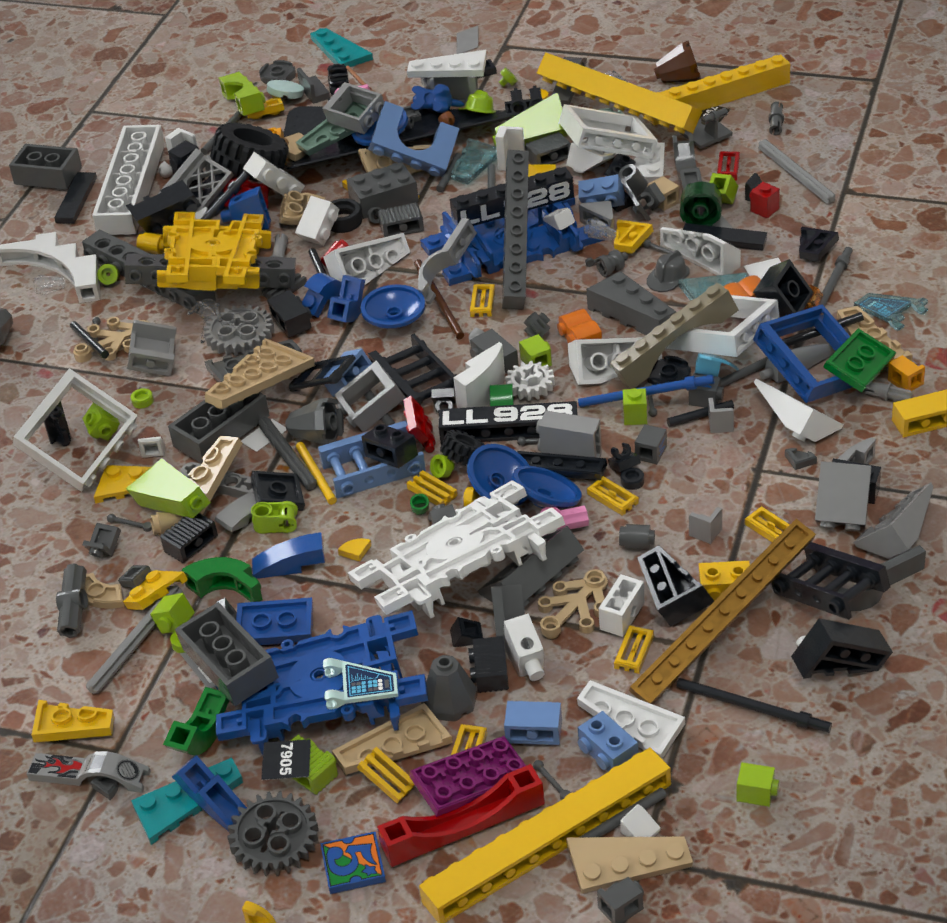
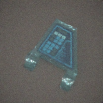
M868 293L854 302V306H859L863 311L888 322L897 331L905 327L904 324L900 323L904 320V315L900 313L912 306L921 315L928 311V308L924 307L928 304L926 298H908Z

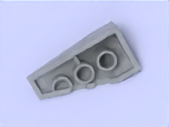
M930 482L910 492L894 506L895 509L879 518L880 523L874 528L872 526L867 528L853 542L855 546L888 559L912 549L911 546L919 538L934 487L933 484Z

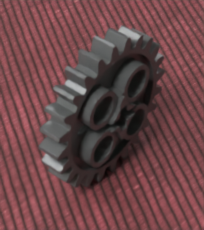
M269 791L267 792L266 799H262L258 794L256 795L257 802L253 803L250 800H246L247 809L238 807L239 816L231 817L233 825H228L230 835L227 838L231 854H234L237 863L242 862L245 870L252 866L253 874H257L260 869H263L265 876H268L270 870H274L276 876H279L281 868L290 873L291 864L301 867L299 859L308 860V851H315L314 842L318 841V823L316 822L315 813L311 812L310 805H303L301 797L294 801L293 794L290 793L286 798H283L282 791H279L276 797H272Z

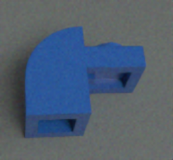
M324 273L313 275L304 285V287L308 288V291L302 301L303 306L308 307L311 314L319 318L327 300L340 295L342 282Z
M343 275L340 295L331 297L327 318L345 323L354 322L361 314L365 279Z

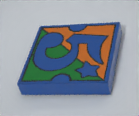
M375 831L320 843L330 894L386 882Z

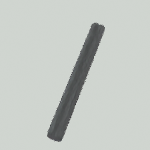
M264 417L258 421L260 429L293 473L298 475L299 481L306 490L310 491L316 488L317 480L270 418Z

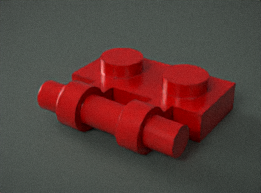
M409 396L403 400L405 407L403 413L408 424L406 426L407 432L414 435L425 447L426 452L431 453L435 450L434 446L436 444L435 437L432 434V422L424 414V409L412 396Z

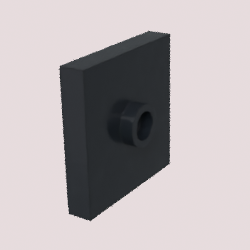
M252 471L251 482L256 503L291 501L297 505L298 511L304 510L305 502L297 474Z

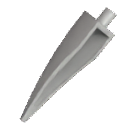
M829 343L790 349L806 369L832 356L836 352ZM767 359L765 370L760 371L761 379L764 380L771 377L776 383L786 381L773 363Z

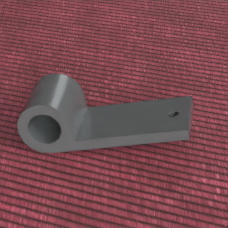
M628 164L620 170V180L635 204L632 207L635 214L638 215L641 212L646 220L649 221L651 220L649 214L644 209L641 201L638 200V195L646 189L648 182L634 164Z

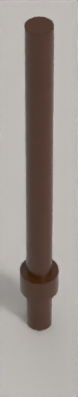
M417 259L414 262V265L418 270V276L419 269L423 263L420 259ZM432 280L431 290L436 294L435 302L456 338L462 339L464 333Z

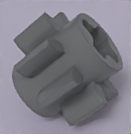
M533 312L524 321V324L527 326L524 331L530 337L538 334L542 337L550 329V326L547 324L550 319L542 312L539 315Z

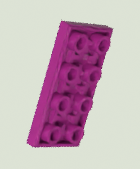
M505 736L410 770L409 777L437 817L470 803L492 788L505 774L526 765Z

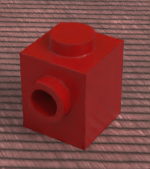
M765 182L753 188L749 196L750 212L768 219L779 209L780 188Z

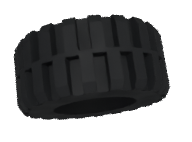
M231 122L222 124L217 128L210 157L211 160L231 171L234 177H239L245 171L243 168L254 152L277 168L284 170L289 148L283 138H280L278 134H274L268 129L265 130L262 127L252 126L251 124ZM249 174L250 177L247 180H252L253 182L259 181L256 178H254L251 174Z

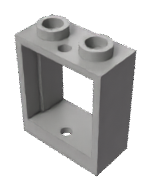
M344 82L322 109L327 122L365 134L378 119L384 105V100L380 93ZM353 101L368 106L359 118L344 113Z
M377 361L372 363L335 394L339 400V404H337L339 409L342 410L344 415L348 413L346 417L348 422L354 428L358 426L363 432L406 398ZM381 381L385 389L355 412L351 405Z

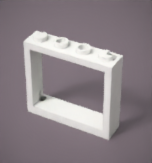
M563 105L559 124L577 147L649 159L653 158L658 140L637 116ZM626 126L631 127L630 131H625ZM584 137H587L586 143H582Z
M731 295L739 309L731 317L746 318L731 332L694 328L676 338L666 349L738 357L754 343L753 338L760 323L779 318L778 300Z
M69 368L15 434L13 445L82 492L86 486L91 487L97 478L95 474L98 470H104L111 460L109 456L113 451L117 453L124 444V437L127 434L131 436L138 426L135 424L137 414ZM71 387L124 423L82 478L28 441Z

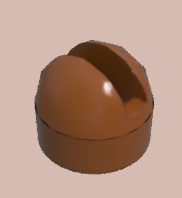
M450 111L444 112L438 118L439 123L443 122L451 126L455 124V118Z

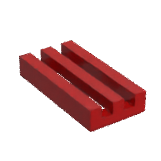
M721 151L717 174L732 175L734 180L737 181L740 152ZM724 156H728L726 171H722ZM732 157H735L734 170L730 172Z

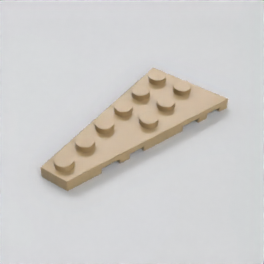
M265 338L262 341V346H256L253 354L246 355L233 367L231 374L227 373L224 376V381L217 382L205 393V402L219 409L227 408L233 403L242 401L246 397L257 394L261 390L272 387L276 383L287 380L313 367L315 358Z

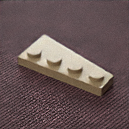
M859 306L837 310L838 320L862 312L863 321L843 327L850 336L859 328L895 351L894 359L903 355L912 361L913 355L908 350L904 351L901 349V344L896 339L891 340L887 336V331L882 327H877L874 324L875 321Z
M684 836L567 838L566 840L582 894L596 891L600 888H608L613 883L620 882L627 877L632 881H637L693 866V860Z

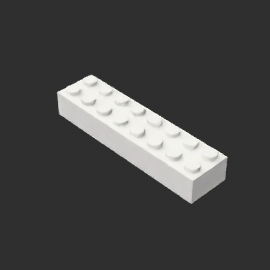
M161 125L123 126L92 214L96 231L100 229L110 235H132L137 233L139 223L126 205L130 203L132 205L144 201L143 197L149 195L165 145Z

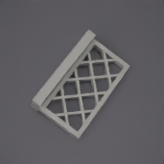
M196 148L163 188L181 180L189 187L194 180L198 179V186L189 188L192 192L198 191L199 194L197 200L201 206L194 211L196 213L210 205L234 174L206 157ZM207 164L210 165V171L201 172ZM216 174H225L221 180L215 181ZM211 176L210 183L202 184V178ZM212 188L209 195L203 196L202 190Z

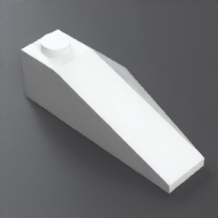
M573 142L570 145L566 165L573 168V171L577 173H584L614 158L617 153L580 148Z
M666 227L660 229L661 247L671 251L678 250L684 259L723 279L741 267V250L711 234Z
M404 233L335 249L323 258L330 277L342 282L343 275H350L365 279L366 285L410 253V249Z
M643 337L580 339L568 343L569 366L577 384H601L618 377L610 362Z
M755 379L754 383L785 427L794 431L792 436L805 442L806 438L817 442L842 429L844 424Z

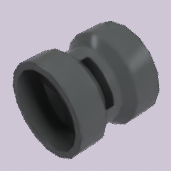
M615 249L610 251L608 255L597 257L596 266L600 274L606 277L612 274L614 270L619 271L623 269L625 261L620 251Z

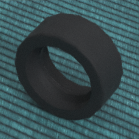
M349 198L331 201L340 209L338 215L350 214L345 217H338L331 228L332 232L346 233L357 229L361 225L362 212L358 202Z

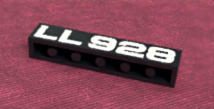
M566 167L555 168L554 170L537 173L528 177V211L574 198L573 176ZM498 184L491 188L480 189L473 193L451 198V217L456 227L462 218L469 219L473 226L504 218L505 184Z
M577 401L439 409L438 428L440 444L442 445L447 431L450 430L455 432L458 430L461 433L466 432L468 433L467 435H473L475 439H480L481 442L518 440L519 437H525L526 439L540 438L539 433L536 432L538 420L542 419L545 411L578 415Z

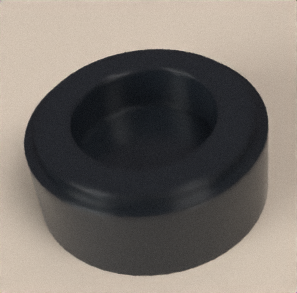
M629 468L621 472V485L625 489L636 490L644 485V473L642 470Z

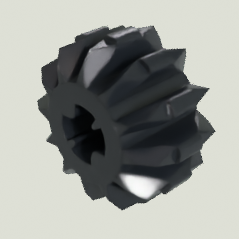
M345 64L328 66L329 90L334 95L335 91L344 82L349 83L348 73Z

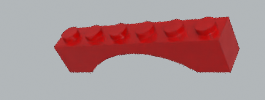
M531 764L509 772L483 795L458 809L437 817L436 815L425 817L401 816L377 826L381 848L391 867L399 865L544 805L543 783Z

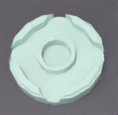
M272 80L267 83V92L272 96L283 98V95H285L289 99H298L303 96L304 88L298 83L286 80Z

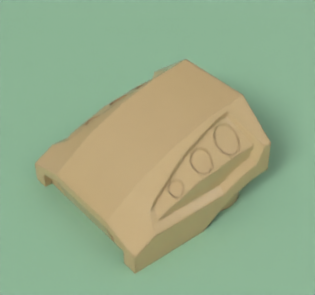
M294 190L289 191L288 194L284 193L280 208L279 224L299 225L310 196L325 200V197L307 192L300 193Z

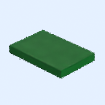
M858 328L825 362L823 368L862 393L889 362L894 359L896 352Z

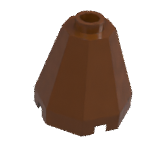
M689 40L679 44L656 62L657 68H654L656 78H661L662 82H692L701 79Z

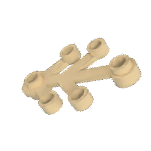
M110 317L107 320L109 330L120 329L126 331L100 330L97 324L87 327V332L93 338H105L98 342L103 347H106L105 349L109 352V356L105 358L107 361L114 360L117 357L116 353L121 345H123L124 351L129 353L130 339L127 338L131 337L133 323L120 322L118 317ZM85 343L77 344L73 351L75 360L80 363L89 361L92 358L91 352H94Z
M597 569L590 570L581 580L557 581L552 586L554 597L543 596L538 599V610L542 613L551 612L554 606L566 605L556 616H546L540 621L542 635L547 639L558 637L561 632V625L577 608L580 616L579 630L585 634L594 631V619L590 617L586 599L593 593L595 600L594 615L599 618V607L604 601L603 590L608 585L607 577L602 571ZM581 589L578 593L568 594L570 590Z

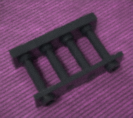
M415 333L411 334L412 347L387 358L385 356L382 357L376 350L368 353L370 361L372 363L377 361L384 368L406 398L412 396L420 406L424 400L432 397L431 389L454 388L455 390L453 377L457 376V374H453L427 347L425 341L420 340ZM413 355L419 358V360L399 369L391 367V365ZM425 366L431 370L409 381L402 378ZM435 378L442 382L422 392H415L413 388Z
M813 542L804 549L806 555L805 562L787 575L780 573L771 582V587L775 594L847 620L852 618L849 602L867 588L883 593L891 588L886 566ZM811 569L818 570L817 573L806 581L799 579ZM830 575L837 577L824 588L818 586L819 583ZM849 581L856 583L844 594L836 592Z

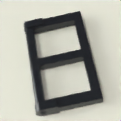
M352 354L317 361L313 367L305 370L297 378L293 379L289 384V390L294 392L309 387L336 384L356 358ZM340 365L329 377L323 378L333 366ZM320 369L312 380L305 381L313 370Z

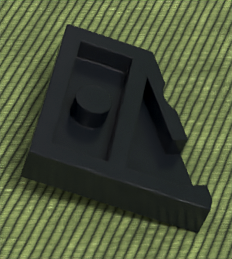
M802 226L799 246L800 259L819 262L839 240L838 232Z

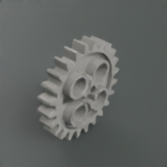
M241 304L240 308H236L233 305L231 310L225 307V312L217 311V316H210L211 321H206L207 326H204L207 346H211L212 351L217 349L218 354L225 351L226 356L231 352L234 353V356H237L238 352H242L245 355L244 351L254 350L256 346H261L262 341L265 338L272 339V333H274V324L270 313L267 314L265 309L260 311L259 306L253 309L251 304L247 308H244L243 304Z

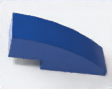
M318 532L292 538L261 552L252 558L253 577L259 579L302 573V566L325 563L322 533Z
M197 755L171 776L208 815L227 831H229L228 825H233L231 817L239 816L238 807L247 809L218 774L214 775Z

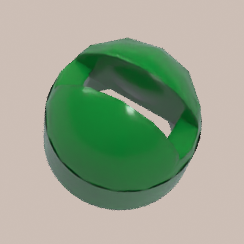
M415 494L411 497L410 507L413 513L422 515L428 511L429 499L426 495Z

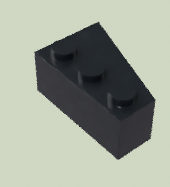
M183 180L161 189L160 194L151 198L149 195L143 197L144 201L132 205L130 203L126 205L145 232L163 235V226L174 225L175 212H194L201 206Z
M659 545L637 557L656 608L670 627L710 606L714 602L703 585L697 582L688 571L683 569Z
M819 618L791 657L803 679L811 678L812 674L816 673L834 676L835 671L847 670L848 674L879 671L893 651L880 630Z

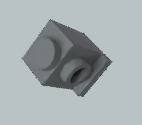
M627 877L620 882L613 883L606 891L602 888L597 890L598 908L611 923H623L643 910L644 891L636 880L632 881Z

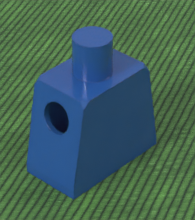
M260 186L230 198L229 209L220 211L223 223L232 220L241 221L244 213L264 214L262 230L269 229L271 218Z

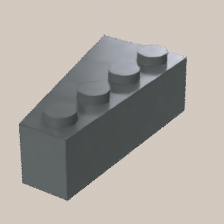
M621 271L586 289L588 310L593 312L598 310L602 312V316L608 319L614 317L620 320V324L626 327L634 326L636 331L645 335L676 313L674 309Z

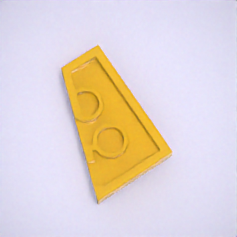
M107 465L94 494L95 504L104 502V498L116 497V500L125 498L126 494H130L126 488L151 467Z
M38 700L31 735L34 743L110 736L113 732L115 717L111 709L89 706L76 709L69 708L67 703H59L58 706L48 705L45 700Z

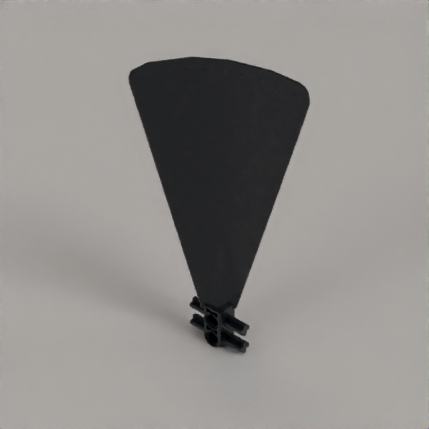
M534 85L533 88L529 89L530 99L523 100L522 91L514 88L513 91H510L511 101L504 102L505 110H496V113L449 109L455 118L453 126L463 130L505 120L508 121L543 100L541 89ZM299 106L289 111L284 129V137L296 133L306 135L326 119L322 109L323 106ZM419 109L422 120L414 122L412 129H404L399 135L401 142L406 143L435 136L440 124L438 118L443 113H437L432 109ZM353 138L341 140L310 156L306 154L298 161L287 158L285 166L287 169L345 157L358 154L359 149H368L369 147L358 144Z

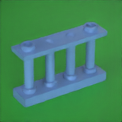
M405 420L389 425V427L407 432L406 426L408 424ZM367 432L318 447L323 469L333 467L337 476L333 478L337 499L419 474L422 470L426 472L423 452H418V456L399 469L385 463L368 468L364 459L365 452L361 438ZM355 460L359 471L346 474L342 464Z

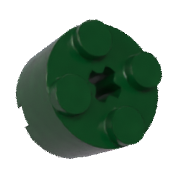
M703 181L687 184L680 199V217L682 221L689 224L713 226L714 223L718 222L722 213V196L717 185Z

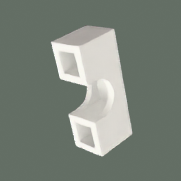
M255 152L243 168L254 178L283 196L284 193L288 194L292 190L301 193L305 187L292 175L281 168H277Z

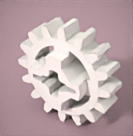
M530 361L529 364L521 362L520 367L514 365L513 370H508V376H505L506 384H513V395H518L520 400L524 397H527L528 401L532 397L538 400L540 399L539 395L547 396V391H552L553 385H555L553 370H549V365L542 366L541 362L533 364V361Z

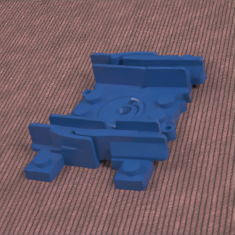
M575 197L529 210L527 212L526 263L537 260L544 261L543 255L546 254L555 258L557 254L570 251V249L572 251L582 250L584 246L605 241L604 233L597 223L577 228V222L575 221L563 230H557L544 222L543 218L557 209L570 208L572 212L570 206L575 205ZM446 211L442 212L443 225L440 226L441 233L430 235L420 240L421 247L429 256L438 250H442L456 228L452 218ZM504 218L473 226L477 234L458 263L442 270V275L449 286L472 280V276L474 278L482 277L481 266H484L488 274L499 272L503 268Z
M413 611L385 617L384 623L380 615L371 616L363 624L352 627L343 625V632L339 635H333L331 629H329L325 634L300 640L296 645H294L291 639H286L281 643L282 649L274 647L265 650L271 656L279 678L242 701L241 710L216 714V736L218 740L223 741L250 735L251 743L254 745L258 744L263 756L264 743L268 742V739L279 737L280 741H285V729L291 731V725L296 721H301L303 728H306L311 723L337 719L343 716L345 721H352L356 717L355 711H359L362 714L367 713L371 725H375V718L385 717L384 706L387 707L388 713H390V720L394 731L399 730L400 706L428 701L425 675L421 674L403 678L394 645L396 641L419 635ZM327 658H334L376 669L381 667V670L396 673L398 697L347 703L339 708L329 710L326 707L325 692L327 690L344 692L343 672L332 678L326 677L323 661Z

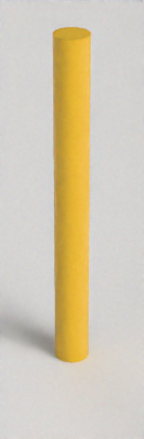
M298 442L296 449L309 471L317 480L316 483L328 504H335L337 498L305 444Z

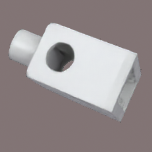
M527 613L504 621L505 651L518 676L528 675L531 681L541 679L545 675L543 671L544 650L529 614Z

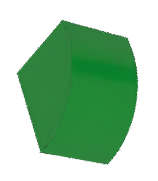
M513 384L490 385V406L514 405Z

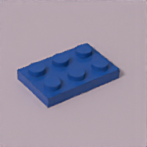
M312 598L238 603L236 621L259 645L281 644L286 639H291L293 643L299 642L300 640L312 637L313 600Z

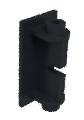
M617 154L604 175H619L620 170L628 164L635 165L636 161L627 155Z
M60 401L45 419L44 425L50 444L58 442L65 447L70 444L71 436L69 435V427Z

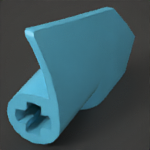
M698 353L695 373L718 377L722 363L736 370H739V368L717 355Z

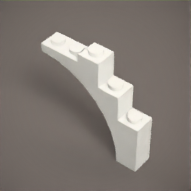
M56 232L37 234L35 240L0 245V266L31 265L55 271L74 285L79 303L100 300V281L97 276L99 264L96 254L79 257L76 243L59 245Z

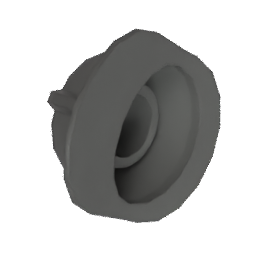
M678 250L663 254L658 258L655 269L647 277V285L653 291H670L677 287L690 273V268L685 265V260L680 256Z

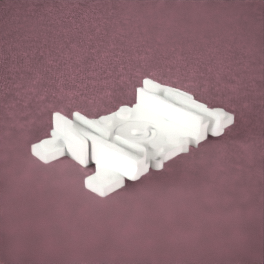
M512 480L490 492V499L482 496L464 508L456 509L454 517L448 518L443 516L442 520L424 529L418 536L416 534L407 535L405 543H400L390 549L392 560L382 564L377 559H371L348 572L350 581L360 589L372 586L379 579L385 582V585L390 589L374 597L377 605L386 615L395 613L403 606L411 603L417 611L423 610L431 619L435 617L433 601L437 600L441 606L445 604L440 588L450 586V579L454 577L463 579L469 573L490 565L491 559L495 562L502 561L505 558V554L518 566L522 565L520 557L527 553L529 555L534 553L541 561L547 560L546 543L542 536L555 532L558 528L565 525L563 516L552 507L531 518L526 514L521 515L520 509L515 504L520 499L526 497L527 494L523 486Z

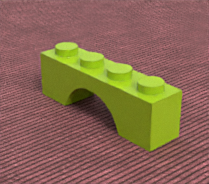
M236 72L219 77L222 95L227 100L235 99L238 111L243 116L265 110L263 103L266 101L263 92H260L257 86L255 87L246 76Z

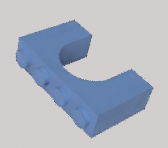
M385 101L368 150L372 151L375 155L389 157L394 162L408 164L413 169L427 171L432 176L443 177L448 167L459 128L441 122L436 130L433 143L429 148L424 150L410 149L401 142L397 130L404 108Z

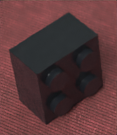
M790 259L771 266L753 291L756 298L778 300L779 318L802 311L814 294Z

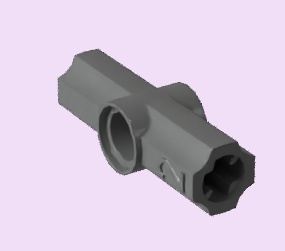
M75 563L68 564L67 568L64 569L62 591L56 594V605L59 610L57 632L60 636L68 638L77 637V634L80 633L82 611L88 607V597L85 591L87 570L84 566Z

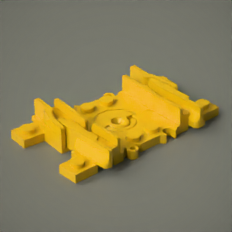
M175 212L174 225L163 226V246L170 248L164 249V259L168 260L167 270H157V286L160 288H184L215 291L216 288L258 289L260 287V268L251 267V264L255 263V259L259 254V248H271V231L262 230L264 214L244 213L241 221L232 220L229 226H220V220L195 219V212Z

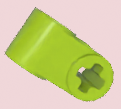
M291 501L259 502L254 504L251 508V515L255 532L259 534L293 532L297 528L295 516L298 513V507Z

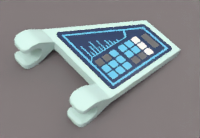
M327 658L323 661L326 677L332 678L343 672L344 692L337 690H327L325 692L326 707L329 710L339 708L347 703L398 697L396 673L334 658Z

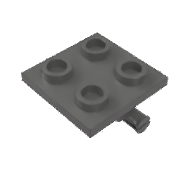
M725 107L717 111L712 110L708 115L702 116L699 119L692 135L694 144L700 149L733 135L731 130L718 122L719 118L728 115ZM685 131L684 134H680L688 139V134L690 132Z

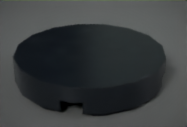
M663 356V359L656 361L647 381L652 385L685 380V377L691 376V367L688 366L686 360L680 357Z

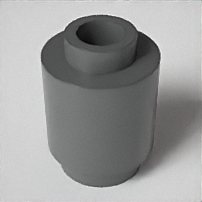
M626 524V526H620L619 546H625L626 549L649 550L650 545L655 544V530H651L650 525Z

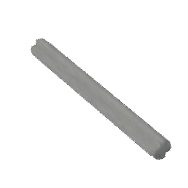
M767 139L759 141L758 148L825 203L830 204L835 201L836 195Z
M174 585L168 588L169 593L166 595L183 593L178 585ZM162 598L156 602L88 681L86 688L90 693H99L154 629L156 624L150 614Z

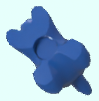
M443 84L435 85L433 90L421 86H414L412 88V91L415 93L413 103L411 104L413 110L432 109L437 113H444L449 111L450 107H463L465 105L460 100L452 99L449 87Z

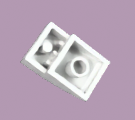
M498 342L465 362L466 370L453 377L457 408L488 406L490 404V385L504 384L505 367L502 343Z

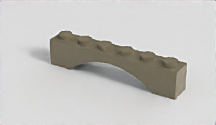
M717 282L699 297L691 300L680 311L672 314L664 323L656 326L645 337L637 340L629 349L617 355L610 364L620 381L627 388L633 389L649 378L659 356L676 338L702 325L721 324L739 311L730 292Z

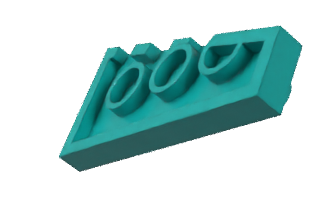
M321 28L310 33L311 40L334 64H345V66L353 67L373 60V53L327 28Z
M232 757L208 767L214 775L218 774L231 790L243 783L242 775ZM176 781L131 800L151 845L159 840L158 836L167 830L172 832L179 827L180 821L191 814L195 816L202 811V808Z

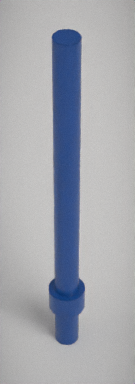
M707 375L696 378L695 376L685 377V380L636 389L646 388V396L681 389L689 391L697 389L698 386L714 384V376ZM623 391L579 398L578 404L579 407L620 401L623 400Z

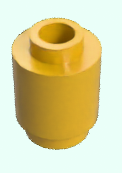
M145 232L137 237V248L147 253L164 254V249L168 248L163 246V235Z

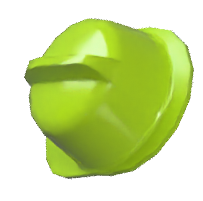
M476 90L470 94L465 108H458L480 113H496V110L493 108V98L483 90Z

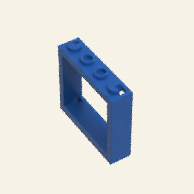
M823 304L760 323L753 338V341L805 403L853 388L837 376L817 382L780 338L781 336L814 326L831 347L837 351L850 335Z

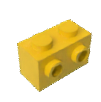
M750 561L699 563V582L715 601L750 566Z

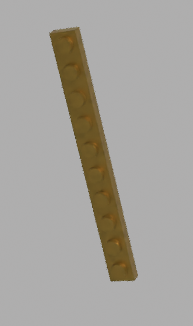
M795 519L630 686L629 691L638 699L653 704L811 543L816 534L798 519Z

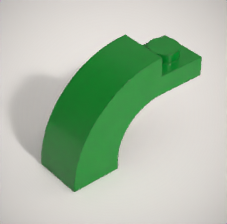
M227 557L208 558L194 562L181 569L188 578L185 582L186 587L200 598L212 591L228 589L238 592L250 602L263 600L260 582L257 578L253 577L251 566L241 560Z
M205 687L192 716L186 723L173 721L163 745L169 749L194 756L204 753L217 739L216 714L225 713L229 704L228 698L219 690Z

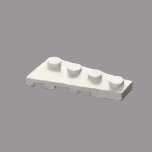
M480 50L409 61L407 76L408 78L483 77L487 51Z
M591 680L577 698V704L593 716L604 711L638 742V747L642 750L651 747L661 759H663L685 725L684 716Z

